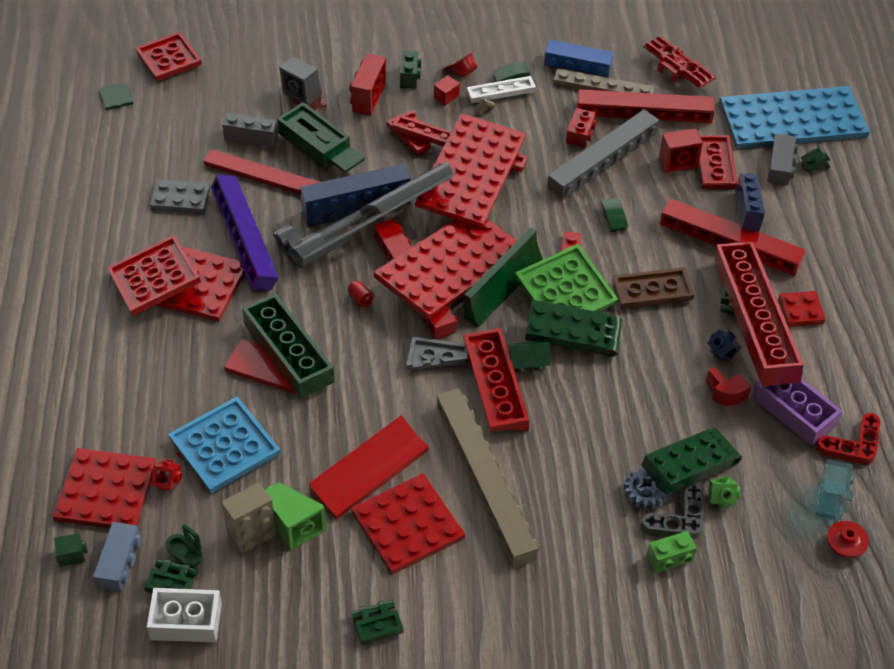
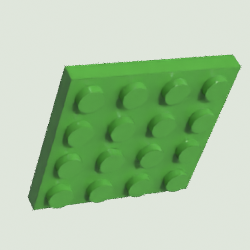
M579 244L515 272V278L531 301L538 300L600 312L618 302L614 292Z

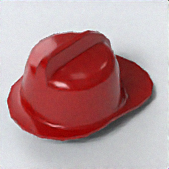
M474 51L464 58L440 68V70L449 67L458 76L471 74L478 68L472 54Z

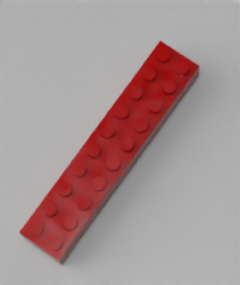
M753 241L716 245L715 264L761 385L801 383L804 368L803 361Z

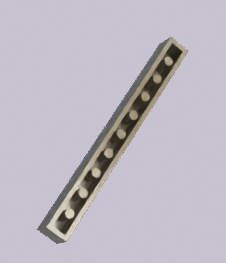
M459 388L438 394L437 408L512 567L536 560L537 551H539L538 542L535 538H532L530 526L522 518L521 507L514 502L513 491L511 488L508 489L506 477L498 469L497 458L492 456L490 444L484 440L483 430L475 422L476 417L474 411L468 407L466 395H462Z

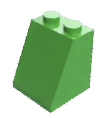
M280 482L265 489L272 499L276 532L290 551L326 530L325 508L322 504Z

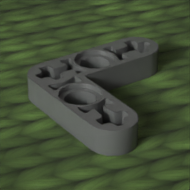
M693 483L685 487L683 516L648 513L643 517L642 530L647 534L673 536L688 531L692 539L698 538L703 529L702 486L698 483ZM691 491H695V494H696L695 500H691V499H692V492H691ZM695 507L699 512L692 514L688 511V508ZM649 521H652L654 526H650ZM673 522L678 528L672 530L666 524ZM690 526H695L696 530H692Z

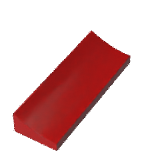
M501 328L463 335L490 432L500 430L529 431V417Z
M400 415L309 483L310 495L338 520L350 511L351 507L362 502L428 452L429 446L414 432L404 417Z

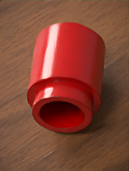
M353 281L348 286L349 296L360 307H368L372 304L374 294L362 282Z

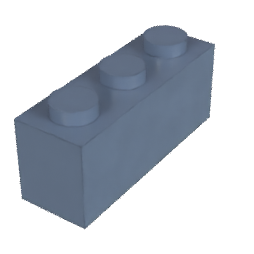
M112 522L93 576L96 588L122 592L124 584H127L129 580L130 565L133 566L135 563L136 548L140 547L142 535L139 534L138 526Z

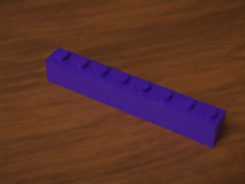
M216 174L210 188L250 287L256 290H272L278 281V273L273 266L236 176Z

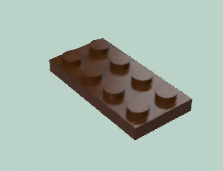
M685 267L613 275L612 278L620 308L694 299V292Z

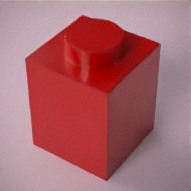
M446 76L434 84V98L445 106L460 96V83L450 76Z

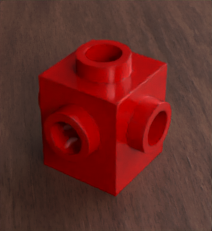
M163 459L161 462L153 465L150 486L168 491L180 484L182 480L181 465L175 464V461Z

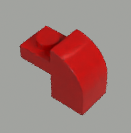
M715 367L708 370L706 383L710 389H713L712 399L715 402L725 406H733L749 398L751 386L740 374L726 380Z

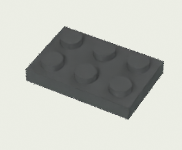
M157 179L150 208L151 210L204 214L210 192V183Z

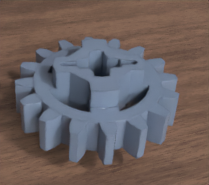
M641 467L638 468V473L632 470L631 475L626 476L623 488L625 490L624 495L629 497V503L636 502V508L639 505H643V510H646L647 506H650L653 510L655 504L660 507L662 501H666L667 495Z

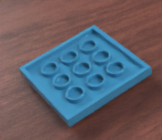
M238 396L168 434L170 441L210 494L281 454L279 447Z

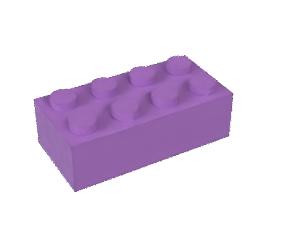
M803 379L801 383L762 386L759 380L755 383L752 398L811 446L817 443L821 436L826 435L838 425L843 412Z

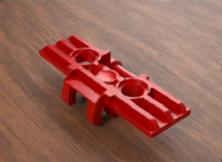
M661 36L643 45L646 50L660 59L657 68L658 72L662 74L664 67L671 71L670 81L673 83L677 81V77L680 79L686 78L700 89L716 79V76L698 63V60H691L683 54V51L679 49L680 47H675Z

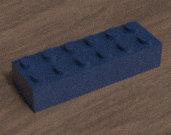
M400 164L300 187L301 207L307 227L343 219L411 181L405 165Z

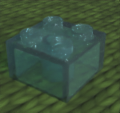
M827 459L819 481L815 516L840 521L842 514L847 513L849 502L852 501L853 490H850V485H853L855 473H852V464Z

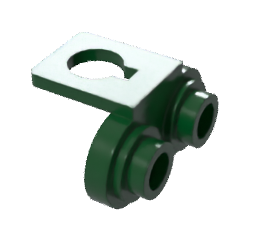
M184 523L182 525L184 536L174 534L168 537L166 549L182 564L185 563L190 565V567H195L202 561L200 538L194 530Z

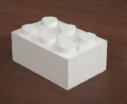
M153 588L147 622L150 640L216 643L222 606L220 591Z

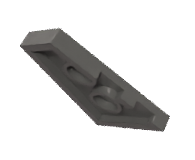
M412 337L406 370L467 364L468 353L466 346L463 343Z

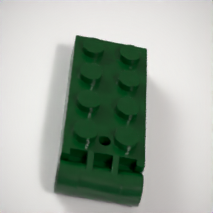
M532 300L525 340H546L550 345L615 357L619 352L622 319L617 316H610L611 314Z
M713 428L646 454L641 466L667 495L727 468L736 466L742 460V456L717 428Z

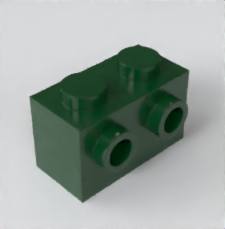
M402 51L400 88L417 89V79L420 80L421 69L418 68H421L422 58H418V51Z
M548 341L508 344L509 356L515 372L527 371L529 367H534V370L546 369V366H551L550 345Z

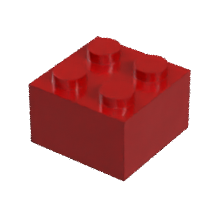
M696 128L663 133L659 161L665 173L698 168L703 142Z

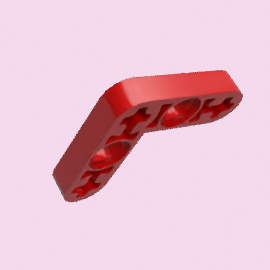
M866 413L860 423L858 442L824 435L817 442V451L824 456L864 465L872 464L878 448L879 416L874 413ZM869 421L872 422V428H871V429L868 428V427H869ZM863 436H871L874 441L868 442ZM848 447L852 452L845 453L841 448ZM865 449H869L868 456H865Z

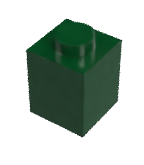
M80 533L54 538L55 553L59 567L85 562V553H88L86 540L82 541Z

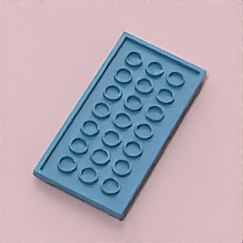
M850 86L720 97L719 101L736 149L772 146L775 133L796 137L795 143L868 137L870 133Z

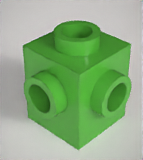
M719 477V480L709 479L708 500L711 504H718L719 507L723 508L736 505L737 499H740V486H737L738 484L731 477Z

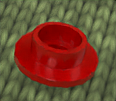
M842 520L835 522L829 528L827 543L836 554L845 558H856L867 551L869 536L859 524Z

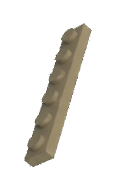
M557 69L553 81L554 85L581 90L654 94L655 86Z

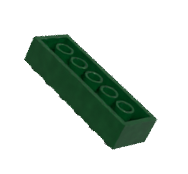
M276 293L242 308L245 326L300 399L335 383L334 367Z

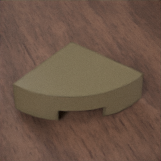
M482 98L473 112L476 115H483L488 110L492 111L496 104Z

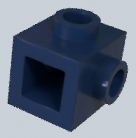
M719 329L711 335L710 340L707 342L711 347L710 352L714 356L730 361L742 348L735 340L737 337L729 330L726 332Z

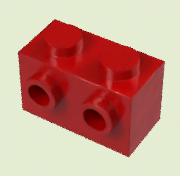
M575 109L567 129L566 143L586 148L587 142L592 140V130H595L598 120H595V112Z

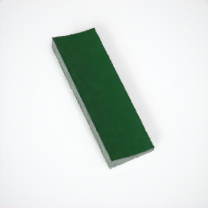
M530 227L465 293V320L480 327L520 285L515 278V272L543 260L537 242V230Z

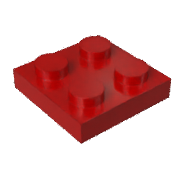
M816 291L779 294L778 299L788 327L825 323L826 319Z

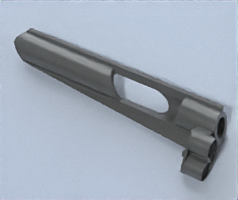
M448 162L442 163L365 205L357 212L302 239L296 228L294 229L291 224L274 231L273 236L285 254L290 256L293 263L297 267L302 268L347 243L358 229L449 180L455 174ZM374 211L378 213L373 217L365 220L364 222L356 225L355 227L337 236L338 231L344 229L345 227L355 223L356 221L364 218L365 216L373 213Z

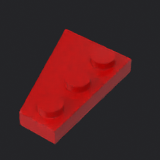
M414 110L402 114V116L419 121L415 116ZM397 117L386 122V127L416 155L431 149L430 142L392 130V124Z

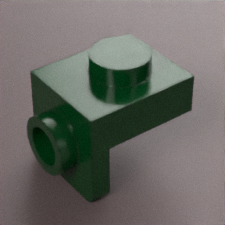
M819 147L800 157L809 173L824 164L827 169L830 168L828 154L826 151L822 153Z

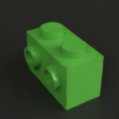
M686 531L650 542L646 557L654 573H658L693 562L697 547L689 532Z

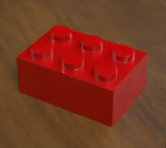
M367 53L364 60H361L360 69L355 72L354 81H351L349 86L352 112L372 115L387 83L386 57Z

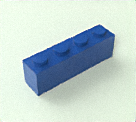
M549 40L545 51L544 65L608 77L613 63L614 52Z

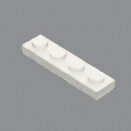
M531 76L467 87V94L470 102L476 103L480 102L482 98L493 100L535 92L536 86Z

